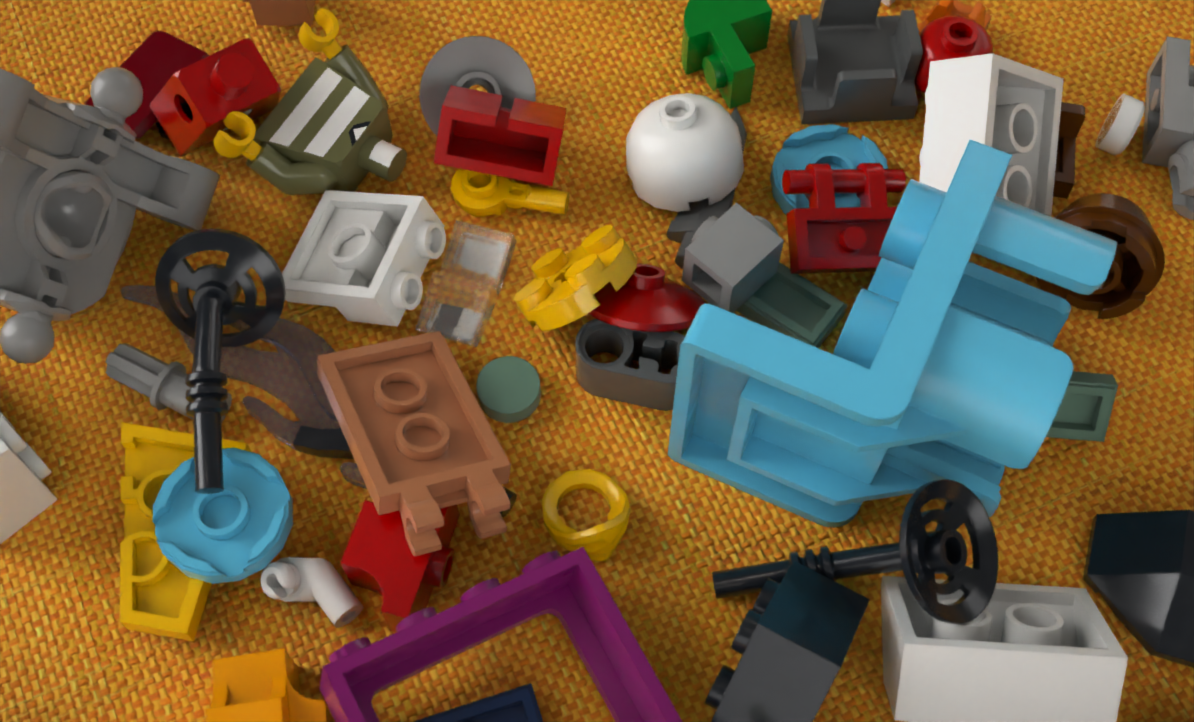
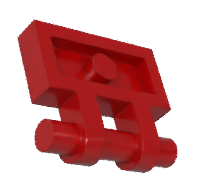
M828 163L808 164L805 170H785L782 177L784 193L805 194L809 200V208H794L786 213L791 274L875 272L882 258L879 257L880 249L897 207H888L887 193H902L906 184L904 170L884 169L880 163H860L857 169H831ZM856 193L860 199L861 207L836 208L835 194Z

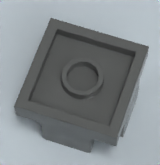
M822 0L819 15L816 19L812 20L811 14L799 15L798 20L790 21L787 37L801 125L914 119L918 108L914 80L923 54L914 9L902 10L901 14L897 16H877L881 0Z

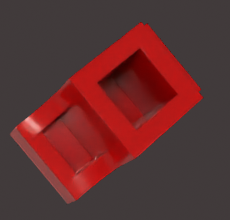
M364 501L340 564L351 585L374 591L383 597L381 613L390 631L396 633V626L403 619L419 610L427 608L434 587L442 589L445 586L454 561L455 552L453 548H449V544L460 516L457 504L440 509L444 519V526L435 530L442 544L441 550L414 557L405 537L400 512L395 511L378 515L374 503Z

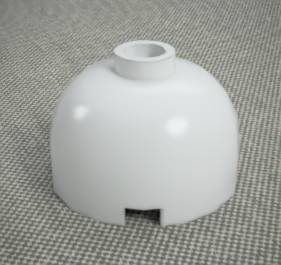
M683 93L668 95L653 101L639 112L626 137V167L628 176L632 180L634 191L639 198L653 207L675 212L690 211L689 202H697L708 198L709 205H712L725 198L737 187L744 172L741 135L737 124L728 111L721 104L707 96Z

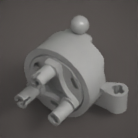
M0 68V306L18 312L9 318L0 329V345L3 352L10 359L18 363H37L50 353L54 347L55 338L51 326L52 321L70 320L71 314L86 309L105 296L115 266L124 251L131 232L136 209L193 231L201 230L220 175L208 168L181 158L165 155L135 141L137 134L125 123V120L136 113L142 105L143 88L140 80L125 68H107L95 76L91 82L90 90L94 107L41 94L34 89V84Z

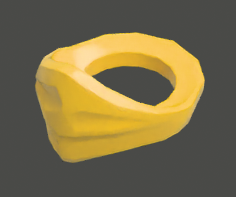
M592 469L566 471L548 485L542 498L543 521L556 544L571 552L584 547L592 561H606L611 557L627 529L630 504L627 494L607 474ZM585 488L602 494L610 508L606 522L584 531H577L566 526L559 517V502L569 492Z

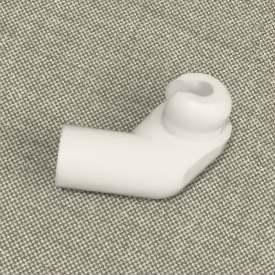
M280 558L278 561L268 564L261 573V588L269 598L285 602H317L337 628L354 620L363 609L361 602L334 566L323 558Z

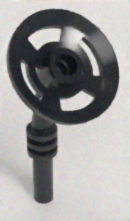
M211 228L193 231L176 240L162 256L155 276L156 293L164 313L178 329L195 339L192 373L185 377V384L190 389L185 393L186 400L192 402L186 406V414L193 417L195 492L200 494H213L224 490L221 416L228 413L227 403L222 402L228 398V391L223 388L227 384V376L220 372L222 347L247 345L265 336L280 318L286 295L284 279L277 263L260 244L234 231ZM206 250L229 253L225 266L209 264L195 271L185 258L193 253ZM251 267L257 272L263 282L266 292V306L256 305V286L251 276L247 273ZM171 279L179 283L178 298L183 310L189 316L187 318L181 313L174 301ZM241 287L245 294V303L237 302ZM189 289L196 292L193 296V303L189 296ZM239 319L250 326V328L240 332L223 334V325L232 324Z
M945 479L928 482L917 489L912 495L902 516L898 543L830 552L828 547L825 546L820 547L819 555H815L812 549H807L804 552V557H800L797 551L790 552L788 560L712 572L716 598L719 599L761 592L768 578L781 583L793 560L835 582L837 579L903 570L914 598L930 616L945 623H965L978 617L991 600L998 575V548L992 523L980 500L963 484ZM938 499L946 502L944 510L934 509L921 513L920 509L930 500ZM934 521L938 523L935 531L926 532L925 526L929 522ZM963 523L967 528L972 545V568L965 566L967 547L964 538L957 531ZM945 573L948 576L947 580L941 584L936 583L935 574ZM958 589L964 593L958 601L950 605L941 604L937 599V595L952 594Z

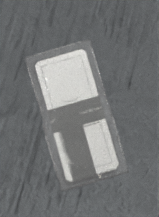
M456 220L440 272L433 271L415 330L423 334L440 331L446 340L477 347L498 299L517 240L514 235Z

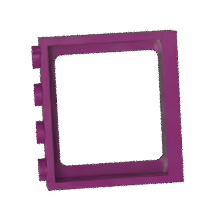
M584 547L562 557L557 550L544 553L530 561L522 569V575L503 584H500L497 578L485 580L467 590L460 597L461 603L440 613H437L434 607L419 610L403 619L396 626V633L372 644L369 638L366 637L351 641L330 655L329 660L331 663L322 666L320 691L335 722H380L371 703L372 698L378 692L547 613L553 614L562 623L615 722H682Z

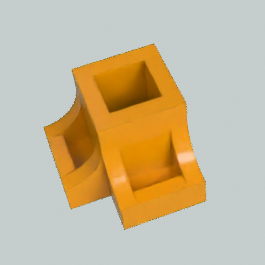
M285 648L212 660L213 697L210 708L205 709L206 722H335L325 700L309 699L301 695L298 666Z

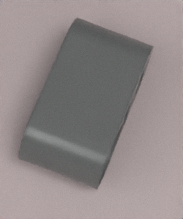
M593 319L583 325L576 336L577 380L585 391L594 396L662 411L673 410L680 345L685 336L674 331L647 332L630 330ZM607 352L617 356L618 359L611 363H599L592 360L591 357L597 353ZM633 360L639 361L638 369L632 368ZM662 369H671V374H663Z

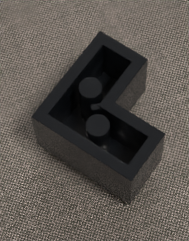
M794 560L781 583L768 578L753 608L749 609L731 645V649L743 654L736 670L723 665L706 698L705 704L716 709L711 722H813L842 666L870 599Z

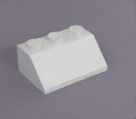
M993 53L930 61L928 87L925 92L926 113L923 146L919 157L921 166L919 182L947 192L967 144L971 139L1012 155L996 196L1051 216L1064 79Z
M882 576L883 682L894 721L1116 722L1128 656L1086 588L996 583L990 602L978 617L965 623H945L930 616L919 605L905 577ZM935 579V582L939 584L946 581L943 579ZM958 589L952 594L937 595V599L941 604L950 605L958 601L964 593Z

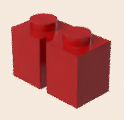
M450 86L441 108L434 164L553 186L567 108L514 98L512 109L501 107L503 95Z

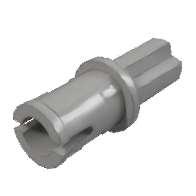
M127 343L119 344L114 352L109 353L105 362L107 363L106 374L110 378L149 397L150 404L158 410L169 407L193 420V417L186 414V406L192 402L186 400L185 392L190 387H187L185 384V377L188 374L183 364L177 361L167 364ZM229 393L228 398L222 401L224 403H227L228 410L230 409L232 401L231 394ZM225 415L221 416L222 421L225 419Z

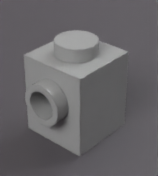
M736 202L720 218L711 216L697 229L691 244L685 248L682 281L711 305L734 313L777 273L784 240L778 235L776 229L768 220L758 215L753 216Z

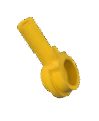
M460 168L455 172L451 180V193L455 203L467 214L475 217H488L493 214L502 215L507 208L521 209L523 207L560 215H566L570 193L566 191L511 182L506 177Z

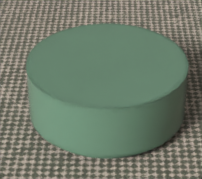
M514 356L499 357L486 364L478 375L476 388L479 404L490 418L504 423L518 422L529 417L538 407L541 398L540 378L536 369L528 361Z

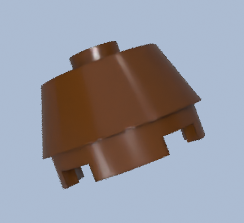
M1101 193L1081 197L1056 215L1054 218L1117 241V248L1106 280L1093 294H1079L1036 277L1040 289L1065 299L1070 305L1079 309L1099 311L1097 319L1119 317L1143 304L1146 295L1158 284L1165 264L1161 242L1143 210L1124 197Z

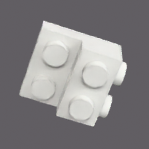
M325 190L282 273L285 283V300L293 303L336 307L348 321L398 327L405 310L415 309L421 301L423 286L420 278L429 259L439 258L445 249V226L424 196Z

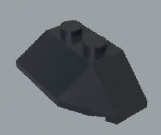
M1173 510L1097 514L1092 522L1083 580L1095 593L1099 592L1116 617L1150 655L1194 668V511Z

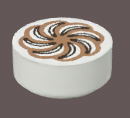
M1122 94L1108 114L1098 135L1095 147L1115 156L1121 154L1131 141L1142 120L1145 111L1144 102Z

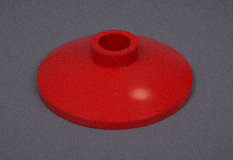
M637 264L632 276L617 292L609 281L594 294L600 305L588 314L604 323L620 328L647 332H667L689 328L700 306L705 304V302L693 290L665 278V271L663 269L648 264Z

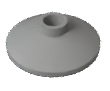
M484 36L459 38L442 47L428 62L420 82L422 113L428 126L436 136L438 135L442 104L451 85L468 89L471 86L480 85L488 93L503 95L501 107L512 109L514 98L536 101L533 76L523 58L504 42Z

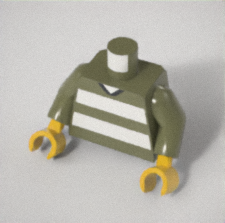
M320 8L314 17L318 25L326 32V36L316 35L306 22H303L299 29V40L302 46L309 51H323L327 56L325 62L314 58L257 130L250 117L239 111H233L226 116L223 122L229 130L238 134L240 140L230 137L222 130H219L214 137V146L220 155L227 158H236L244 155L248 158L246 163L248 167L288 195L324 194L325 190L354 192L369 172L389 182H393L402 173L407 160L406 150L391 143L393 134L388 116L389 105L369 71L348 45L341 47L335 40L339 32V23L336 16L329 10Z

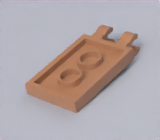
M440 331L317 356V375L378 515L395 511L400 512L405 537L414 557L441 550L442 544L435 529L444 526V519L440 510L444 507L467 502L473 528L480 539L506 532L507 526L500 512L510 509V501L502 484L509 483L511 464Z

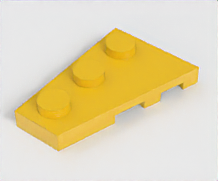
M121 422V444L125 448V476H121L120 500L124 503V540L120 542L119 622L128 630L194 642L212 584L187 577L168 561L158 545L155 535V524L152 522L153 504L163 482L184 461L194 457V434ZM222 439V449L238 448L252 452L247 443Z

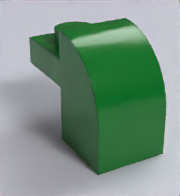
M690 0L685 9L681 53L683 70L687 75L703 69L709 87L712 90L718 89L729 109L750 103L755 64L749 54L767 48L772 9L766 0Z

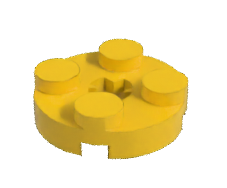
M605 225L589 234L582 241L581 246L567 254L564 253L562 248H557L539 258L531 267L536 278L521 288L513 299L533 328L537 324L541 331L557 329L585 316L598 307L600 303L594 294L609 281L617 292L634 273L637 259L612 225Z

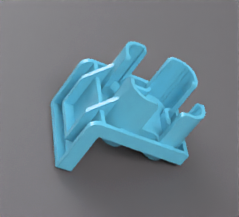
M970 139L947 192L910 179L879 252V257L882 258L868 290L861 288L833 354L711 304H702L680 345L668 456L681 465L825 527H840L852 521L863 501L913 494L928 482L945 479L959 482L970 489L980 500L988 516L991 517L997 510L1001 500L999 493L1001 487L999 484L1005 466L1014 469L1028 467L1041 447L1066 392L1073 373V363L1066 353L1052 346L1068 319L1071 305L1059 296L969 262V258L973 252L1076 293L1090 295L1099 289L1106 280L1115 256L1117 241L996 196L1012 155Z

